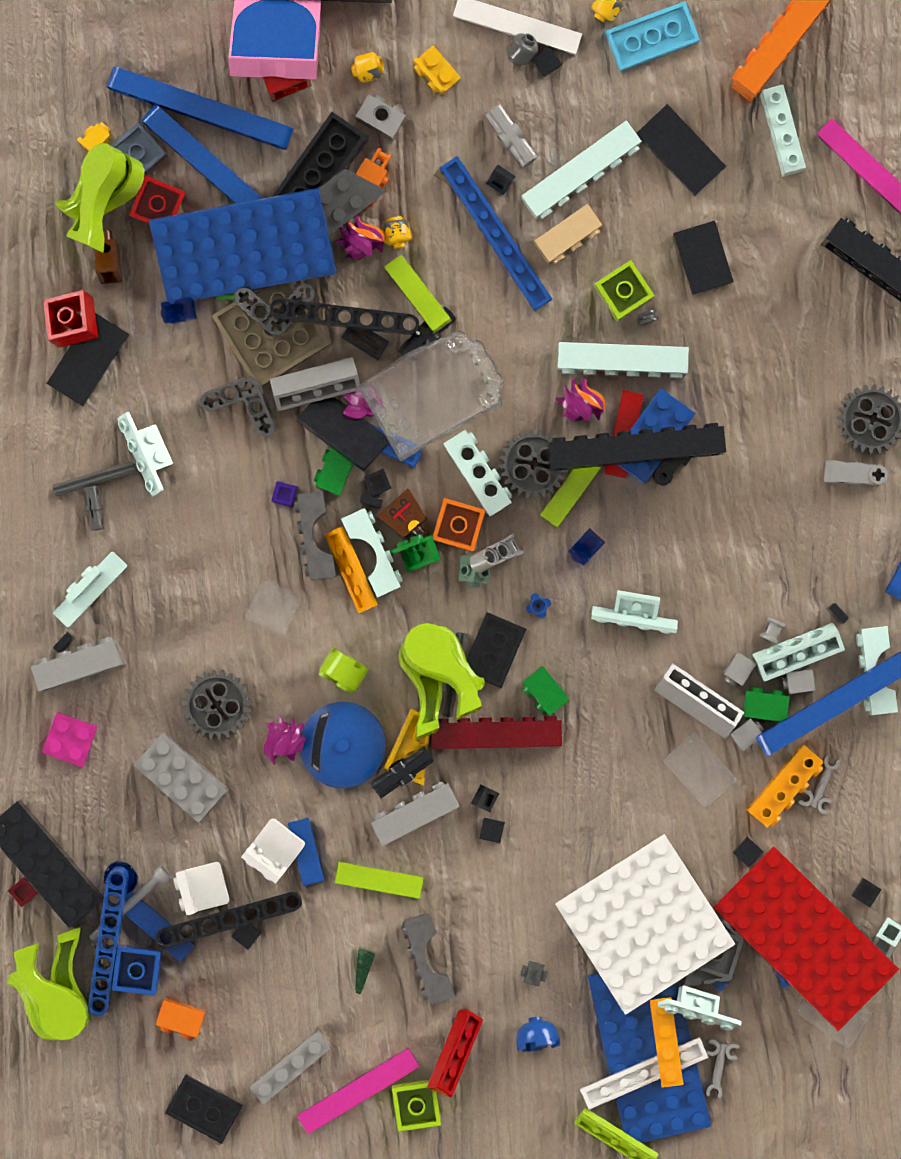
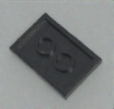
M715 221L673 233L692 295L734 282Z
M487 612L467 658V662L473 672L478 677L484 678L485 682L502 688L526 628Z
M185 1074L165 1114L222 1144L243 1104Z

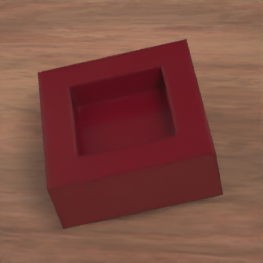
M25 877L8 890L21 907L38 894L37 890Z

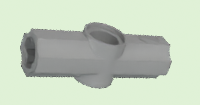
M501 105L494 107L485 115L497 132V137L506 150H510L522 168L537 159V155L525 140L522 130L515 122H512Z

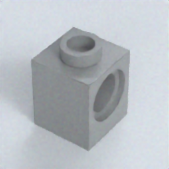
M736 652L723 672V675L726 676L725 681L734 687L737 684L743 686L756 664L739 652Z
M813 669L785 673V677H782L783 690H787V694L815 691Z
M748 718L732 730L729 735L738 748L744 751L757 742L755 737L761 734V731L764 729L757 720L752 721L751 718Z

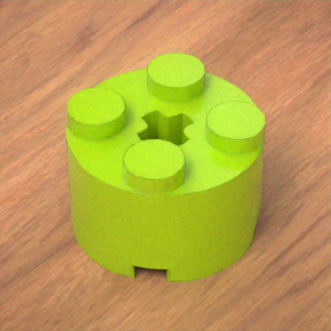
M332 647L319 668L318 674L333 683L338 681L336 686L353 694L354 691H357L370 669Z

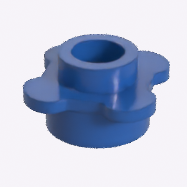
M535 593L531 596V602L526 607V611L529 614L534 613L538 615L539 618H544L547 607L551 605V601L548 598L543 599L539 594Z

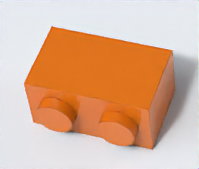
M165 998L156 1025L160 1026L159 1030L172 1033V1031L181 1033V1037L193 1040V1037L197 1038L199 1036L206 1010Z

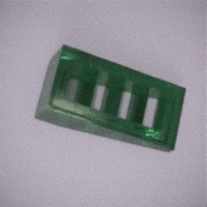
M361 946L359 947L355 985L357 994L362 993L376 954L375 951Z

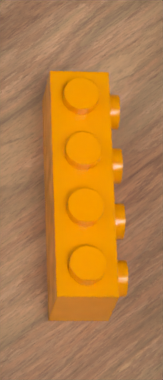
M801 745L746 811L768 828L770 825L774 827L781 819L779 814L783 809L788 810L795 802L793 799L798 792L802 794L809 786L807 781L812 776L816 777L822 771L823 767L821 765L824 761L805 745Z

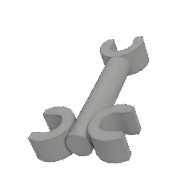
M828 755L823 758V765L825 767L814 794L809 790H805L803 793L808 794V801H798L800 805H810L817 808L822 814L828 813V811L822 809V803H832L830 799L822 798L832 771L840 765V760L836 759L835 764L830 766L828 764L830 756Z
M709 1039L708 1042L715 1044L716 1048L714 1051L706 1050V1053L709 1056L717 1055L712 1083L707 1086L705 1092L709 1096L711 1089L716 1088L718 1090L717 1097L721 1098L723 1092L720 1082L725 1057L727 1056L730 1060H737V1057L730 1055L729 1051L731 1048L739 1049V1045L736 1043L727 1045L718 1043L715 1039Z

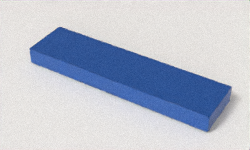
M130 889L127 891L126 901L135 894ZM143 900L139 901L125 914L156 942L159 930L172 926ZM164 931L161 933L160 939L163 943L168 944L172 941L173 936L169 931ZM188 941L163 948L181 962L195 944Z

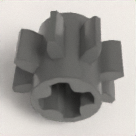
M529 961L528 966L523 965L520 975L525 977L524 983L539 986L540 981L545 982L548 971L544 970L545 965L534 961Z

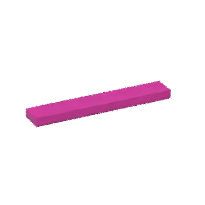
M831 118L816 135L901 214V183Z
M407 1048L299 1113L297 1117L306 1132L310 1134L420 1066L410 1049Z

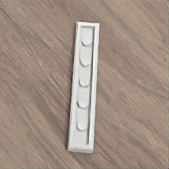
M458 0L453 14L454 18L515 36L519 33L531 34L536 39L537 44L575 56L582 37V33L476 0Z
M700 1037L678 1046L681 1070L708 1058ZM656 1055L580 1088L588 1109L590 1110L659 1080L658 1057Z

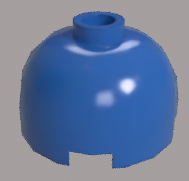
M541 1017L529 1018V1022L523 1024L516 1035L517 1051H541L543 1048H547V1045H551V1048L561 1045L556 1027L549 1021H542Z

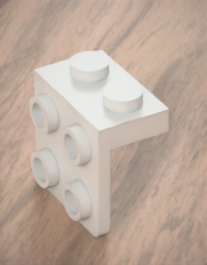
M270 819L241 858L249 866L260 871L267 880L273 881L276 884L304 848L305 842L276 819Z
M219 862L178 871L176 877L173 878L175 888L180 890L182 896L179 899L181 911H185L186 916L197 911L227 904L230 901L222 867Z

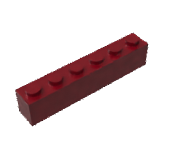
M535 716L522 717V721H514L513 717H500L501 721L492 722V717L479 718V722H470V718H461L456 723H449L448 718L438 719L439 729L436 733L432 734V750L562 746V720H557V716H544V720L535 721Z

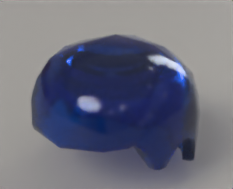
M124 861L110 863L104 871V883L106 884L110 871L114 867L121 866L129 873L127 894L132 892L138 881V875L134 867ZM113 875L114 881L118 883L123 882L121 875Z

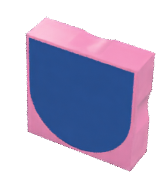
M234 0L229 49V75L317 79L321 0Z

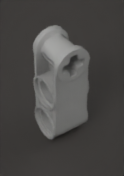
M825 461L824 483L878 486L888 478L887 469L881 465ZM877 470H879V474L883 475L878 481H876V477L872 476Z
M512 534L470 557L472 569L477 573H482L500 563L507 562L523 554V550L519 549L514 540L515 535Z

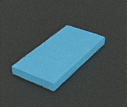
M686 1L605 31L619 72L700 43V38Z

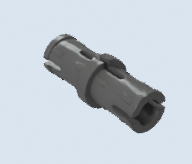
M98 486L85 487L87 499L86 512L89 513L91 531L105 529L102 518L103 505L100 504Z

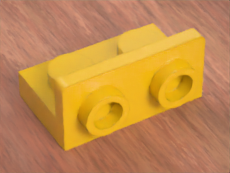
M434 46L429 48L419 58L416 57L414 59L415 66L413 69L420 77H426L429 81L427 85L435 94L439 92L442 96L461 80V77Z

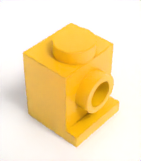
M100 122L95 126L91 125L85 131V137L83 139L79 137L77 141L86 150L90 151L100 143L108 144L112 139L109 134L111 130L103 122Z

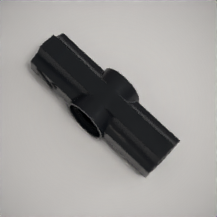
M444 305L442 308L451 318V322L433 333L424 321L419 325L418 331L397 350L409 363L417 358L426 348H430L457 319Z
M422 746L406 758H401L389 766V770L374 779L370 784L378 796L383 798L397 787L409 783L416 777L418 772L432 764L434 760L427 749Z

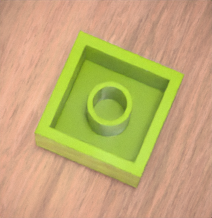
M632 260L594 284V288L617 322L651 301L655 296Z
M430 1079L392 1085L398 1132L441 1126L437 1092L427 1087Z

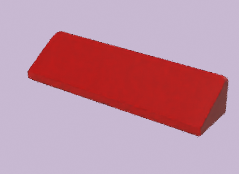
M459 1010L457 1012L427 1086L429 1089L449 1098H452L483 1022L482 1018L470 1010Z

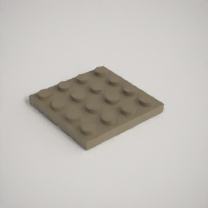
M292 282L257 288L252 292L270 307L271 303L276 299H288L296 288ZM249 294L241 297L239 302H247L250 305L247 309L250 311L252 306L258 301L255 299L252 303L248 298ZM236 302L231 303L212 315L248 376L257 378L261 387L269 383L271 378L279 377L330 345L325 334L317 324L294 322L282 336H273L242 310ZM277 304L274 307V311L276 312L282 304ZM259 306L255 309L254 314L258 318H263L266 316L267 310L265 307ZM306 308L305 311L299 316L300 318H301V317H305V316L307 315V313H308L307 308ZM280 320L278 323L273 322L272 331H281L282 328L280 325L282 324L283 320Z

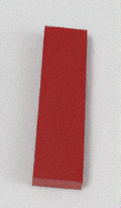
M626 390L622 391L613 436H617L618 432L630 431L639 419L644 394ZM617 465L606 466L605 470L606 475L626 479L627 472Z

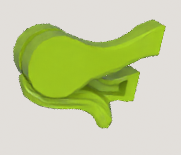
M100 143L88 152L83 160L81 176L73 195L68 200H57L55 202L56 207L63 213L75 219L73 227L67 233V237L103 253L105 240L102 223L103 216L124 205L138 193L144 180V167L139 160L126 153H122L107 143Z
M425 623L411 629L399 649L398 658L400 666L413 681L420 697L419 719L415 729V741L436 733L439 729L438 714L442 700L443 682L449 684L458 694L456 715L458 720L481 709L482 704L478 691L484 687L485 681L484 678L478 677L470 668L458 638L447 627Z
M82 926L57 935V951L51 969L50 981L44 979L36 968L39 942L13 952L16 971L9 975L7 984L16 988L21 995L31 1027L42 1039H72L80 1034L90 1022L92 1014L88 1009L89 1000L78 985L74 973V957L81 938Z

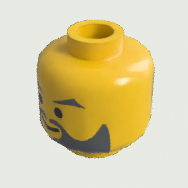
M595 0L592 4V9L596 12L594 17L603 23L606 20L610 22L615 21L624 7L621 2L622 0Z
M370 52L356 56L354 64L351 65L353 76L358 77L364 83L380 79L381 74L384 72V64L381 56Z
M402 216L386 219V223L382 226L385 244L393 246V249L405 248L406 243L412 239L409 222L403 219Z

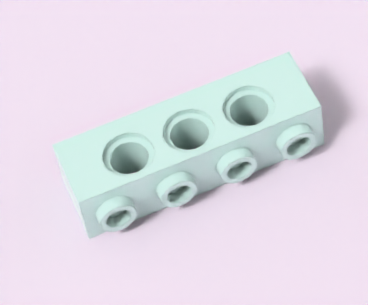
M784 85L764 89L760 97L782 177L803 172L806 165Z
M464 430L443 443V445L490 518L512 503L510 499L513 496L507 487L502 488L498 482L501 480V477L495 468L492 470L489 468L487 462L490 460L483 450L479 452L475 446L478 441L473 433H467ZM464 449H471L474 452V457L471 460L462 458L461 453ZM476 467L485 469L486 474L483 478H476L473 475V470ZM494 485L497 488V494L493 497L487 496L484 491L485 487Z
M830 623L752 655L759 674L765 682L842 652L845 648L839 631L833 623Z

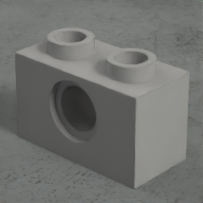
M368 94L355 116L356 120L394 141L406 120V115L403 114L404 110L395 105L392 107L385 104L386 100L376 94L374 96ZM384 111L388 114L386 120L380 121L376 118V114Z

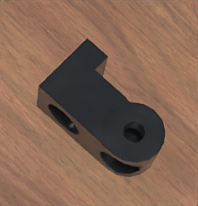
M691 458L662 461L653 474L655 483L660 486L668 485L672 481L673 473L680 463L686 466Z

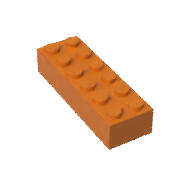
M791 0L784 11L786 13L785 16L780 14L771 27L773 31L771 33L767 31L758 44L759 49L757 50L754 47L745 60L746 65H740L731 78L733 80L731 87L748 101L752 102L831 0Z

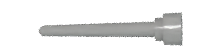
M160 865L154 871L153 878L125 902L124 915L158 884H166L172 879V875L164 866ZM113 916L107 918L109 924L117 922ZM100 925L90 933V940L95 941L98 939Z

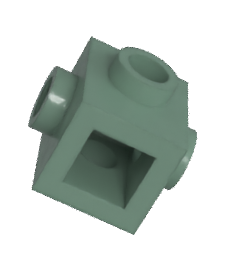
M461 555L458 581L467 582L469 587H480V583L489 584L490 569L477 573L470 565L471 556Z

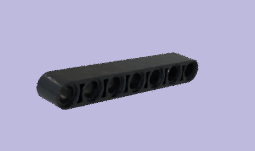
M276 299L270 305L272 316L283 321L401 335H413L419 328L418 318L415 315L289 299ZM277 304H283L286 307V311L284 314L278 315L274 312V307ZM303 306L307 308L308 313L305 317L300 318L295 314L298 307ZM320 309H326L329 312V317L326 320H320L317 317V312ZM344 311L351 315V319L346 323L341 322L338 318L339 314ZM364 314H369L372 317V323L363 325L360 322V317ZM384 317H391L394 320V325L386 328L382 325L381 321ZM411 319L415 322L416 326L413 330H406L403 322Z
M288 892L168 926L159 930L156 940L162 947H171L294 912L301 907L302 898L296 892ZM290 895L296 896L299 900L298 905L294 908H290L286 904V899ZM269 901H274L278 905L277 911L273 914H269L265 910V905ZM248 907H253L257 911L256 917L252 920L244 916V911ZM227 913H232L236 917L235 923L231 926L226 925L223 921L224 915ZM206 919H211L215 923L214 929L210 932L205 931L202 927ZM185 925H190L194 930L193 935L189 938L184 937L181 933ZM164 931H169L173 936L172 941L168 944L163 943L160 939L161 933Z

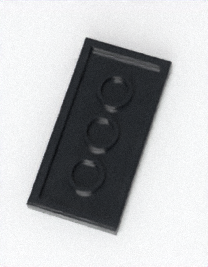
M668 104L636 133L640 140L694 197L726 167Z
M97 313L95 315L98 338L70 345L46 383L83 407L130 335Z
M335 397L310 403L297 417L296 421L363 472L391 442L389 437L365 419H352L343 415L347 406Z

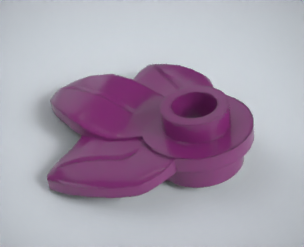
M364 382L360 384L362 390L343 394L350 404L343 412V415L346 417L360 420L365 416L374 417L381 412L382 403L376 397L374 388ZM368 404H374L375 407H370Z

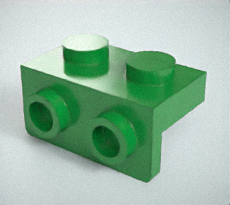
M422 534L410 538L411 542L406 540L397 543L398 548L391 550L392 555L401 553L407 573L441 560L432 535L423 538Z

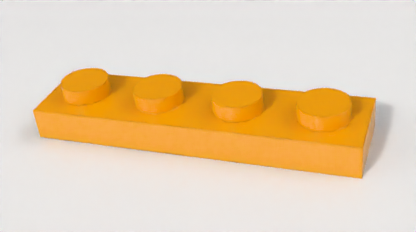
M344 526L325 534L324 536L358 613L377 606L378 603Z
M671 997L650 1000L662 1088L683 1085L674 1014L667 1013L664 1008L658 1007V1002L671 999Z

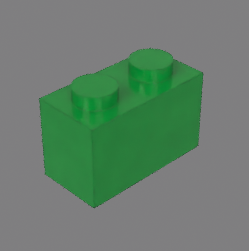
M333 448L330 450L326 449L322 458L325 464L322 470H317L313 481L317 482L315 485L317 488L340 497L353 464Z
M541 666L522 681L525 685L522 687L523 691L529 698L534 696L538 701L535 706L542 715L547 713L550 716L570 700L544 666Z
M751 687L750 691H745L742 708L744 714L742 717L783 721L788 715L790 696H784L785 691L772 690V694L763 693L762 688Z

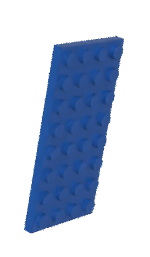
M319 188L149 220L168 305L235 293L240 288L251 290L337 273Z
M600 974L587 975L610 1075L656 1056L657 1050L650 1000L671 997L672 1000L677 1001L678 982L625 1015ZM674 1014L679 1046L691 1041L687 1019L683 1017V1014ZM697 1063L682 1069L683 1085L662 1088L661 1079L617 1097L616 1103L623 1132L643 1143L711 1127Z

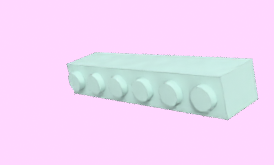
M626 120L523 194L521 200L536 220L539 217L544 219L553 212L551 209L557 204L561 207L570 200L569 196L574 192L579 194L588 187L586 184L593 179L596 182L605 175L603 171L609 167L614 169L623 162L621 158L627 154L632 156L640 150L638 146L641 145L642 141Z
M559 342L557 370H562V374H575V371H583L584 375H596V372H605L606 376H618V372L627 373L626 376L639 377V373H646L651 378H660L661 374H670V378L680 379L688 373L689 347Z

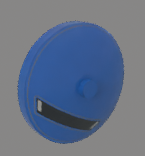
M336 702L323 706L309 717L301 732V737H305V741L300 754L306 769L315 779L330 787L351 788L363 784L378 771L385 757L386 738L382 725L368 709L355 703Z

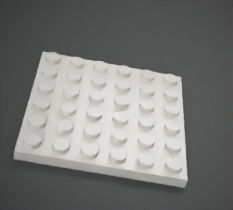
M665 834L555 904L625 1015L735 945Z

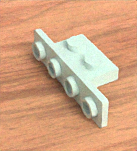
M126 412L118 418V426L125 435L128 449L134 455L137 469L142 473L145 487L153 497L164 490L156 471L172 465L173 462L156 424L137 431L130 413Z
M111 552L98 566L93 568L89 566L81 574L83 577L78 584L74 582L68 587L65 601L53 614L66 627H70L127 568V564L117 554Z
M617 590L614 609L592 607L591 619L600 623L612 622L624 627L629 625L636 626L642 630H659L665 634L677 633L678 624L677 620L657 617L660 597Z
M687 986L679 987L677 1001L666 999L658 1002V1007L664 1008L667 1013H680L687 1019L697 1018L702 1020L703 1024L720 1025V1028L723 1030H733V1028L741 1026L742 1023L740 1020L718 1014L719 996Z

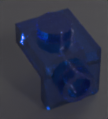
M190 297L176 300L174 304L167 301L161 302V316L166 324H177L197 319L194 300Z
M589 528L568 552L575 562L581 563L584 566L605 544V541Z

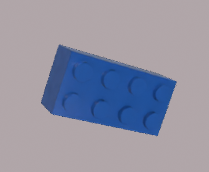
M660 388L631 428V435L638 434L640 430L653 429V433L660 432L661 428L675 427V431L682 430V427L688 425L696 413ZM661 461L617 466L644 485Z

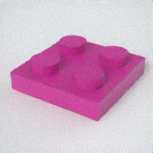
M56 712L42 753L84 767L98 726Z

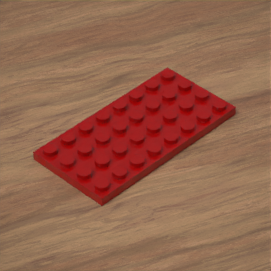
M774 846L713 907L838 1032L900 970Z

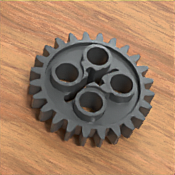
M876 384L872 385L871 390L868 389L867 385H864L863 392L857 387L855 389L856 395L848 393L850 401L842 400L846 407L838 408L843 415L837 417L838 420L843 422L837 428H844L845 430L840 436H848L845 443L854 442L852 449L860 446V453H863L868 448L869 455L873 453L874 449L880 454L881 447L886 451L890 450L889 443L896 446L895 438L901 439V434H899V431H901V403L897 404L896 402L899 395L892 398V389L885 393L884 386L877 390ZM862 400L870 403L869 411H863L860 408ZM882 407L890 409L891 415L889 418H884L881 415ZM854 412H857L866 417H870L872 414H874V419L890 423V427L879 422H874L871 425L869 419L857 417L854 415ZM855 421L863 423L864 429L862 432L855 431L853 427ZM876 427L884 430V437L882 439L874 435Z
M530 429L527 436L522 431V438L514 435V443L507 441L510 448H502L506 456L499 457L500 460L505 461L504 464L499 465V468L505 469V472L500 474V476H507L508 479L504 484H512L510 491L516 488L519 489L517 496L525 492L526 499L529 498L530 494H533L534 498L537 499L538 493H541L545 498L547 490L553 494V486L561 487L558 480L565 481L566 478L561 473H566L568 470L550 471V469L536 467L535 470H532L530 465L515 463V459L527 462L537 459L536 463L549 465V461L545 462L541 459L540 453L548 450L547 445L549 442H552L549 439L550 433L548 432L544 437L541 430L538 431L537 435H534L533 430ZM522 446H528L531 449L529 457H522L519 454V449ZM518 467L526 469L527 476L520 479L516 477L515 470ZM540 471L548 474V480L544 483H540L536 479V474Z
M216 670L212 671V676L204 672V679L196 676L198 683L190 682L192 690L185 689L189 697L182 698V700L187 702V705L183 706L182 709L188 710V713L183 717L191 718L187 725L195 724L194 732L199 729L202 730L201 737L209 733V739L212 740L214 734H217L218 740H221L224 733L227 738H230L229 731L237 734V726L245 727L241 721L249 720L245 716V712H252L251 709L246 708L252 701L246 700V697L251 693L243 692V689L247 686L246 684L238 685L241 678L232 680L233 673L225 677L224 670L221 671L220 676H217ZM219 683L225 686V693L222 696H218L214 692V687ZM205 689L210 690L216 701H222L220 707L228 716V721H225L218 709L212 708L214 702L207 695ZM199 696L207 698L208 704L205 708L197 706L196 700ZM230 701L235 702L238 706V710L234 714L229 713L226 709ZM211 714L219 716L220 722L217 726H212L209 723V716Z

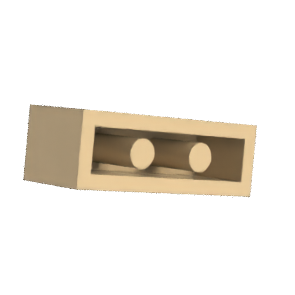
M586 204L536 239L534 245L548 264L552 262L557 264L565 258L564 254L570 249L572 252L576 251L583 245V240L588 237L591 240L600 234L599 229L602 227V224L590 206Z

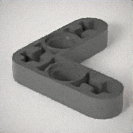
M301 284L288 299L292 300L296 297L298 300L302 296L300 291L302 289L304 291L309 289L311 297L309 299L305 297L302 301L312 302L315 298V291L311 285ZM240 288L236 291L234 297L236 304L271 335L282 336L294 323L290 321L286 324L283 321L280 325L281 331H272V323H278L280 320L272 316L270 307L248 288ZM241 293L244 295L248 293V298L252 303L255 299L258 301L252 306L250 311L247 309L250 307L247 302H239L241 300L239 296ZM282 304L275 313L278 315L280 313L284 314L286 307ZM259 306H263L267 310V314L263 318H258L254 314L255 309ZM298 307L296 315L299 317L306 308Z
M247 376L208 390L200 398V404L206 411H214L244 400L255 430L260 436L268 437L276 429V421L260 382L253 376ZM247 381L255 386L252 392L250 389L240 392V388L245 387ZM225 389H233L236 393L235 398L228 399L224 393ZM220 395V399L216 400L213 406L211 403L206 402L208 396L215 398ZM254 401H260L263 404L261 412H256L252 408ZM265 413L267 414V416H265L263 419L266 424L271 425L268 431L266 430V428H261L263 424L262 417L260 419H257V417H260Z

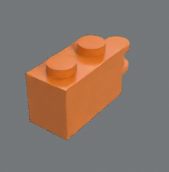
M379 147L371 161L367 158L364 159L356 175L384 189L389 181L387 177L388 171L385 168L392 155L390 153L388 155L385 154ZM377 159L383 162L381 167L375 164ZM377 199L369 206H367L364 210L366 211L368 207L372 208L376 203Z

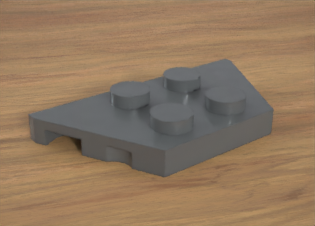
M342 169L321 185L319 191L329 235L386 193V190L346 169Z
M713 907L712 909L735 945L687 975L683 986L691 987L732 980L744 938Z

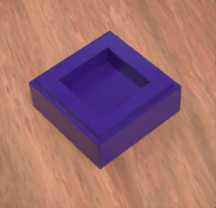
M277 481L271 502L293 507L298 486Z

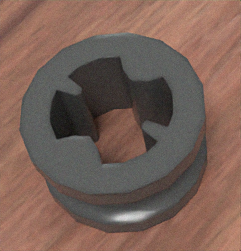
M656 309L638 314V318L642 320L640 324L646 325L659 320V317L655 315Z

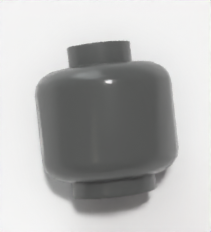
M528 33L516 34L506 49L508 59L517 66L529 64L538 51L536 39Z

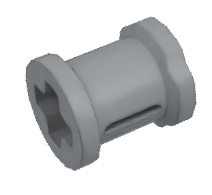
M768 617L767 626L764 632L760 634V637L777 644L779 633L782 628H785L786 624Z

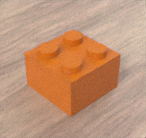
M444 498L434 530L433 540L474 552L486 510Z

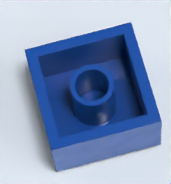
M121 944L117 946L112 990L155 996L158 992L163 950Z

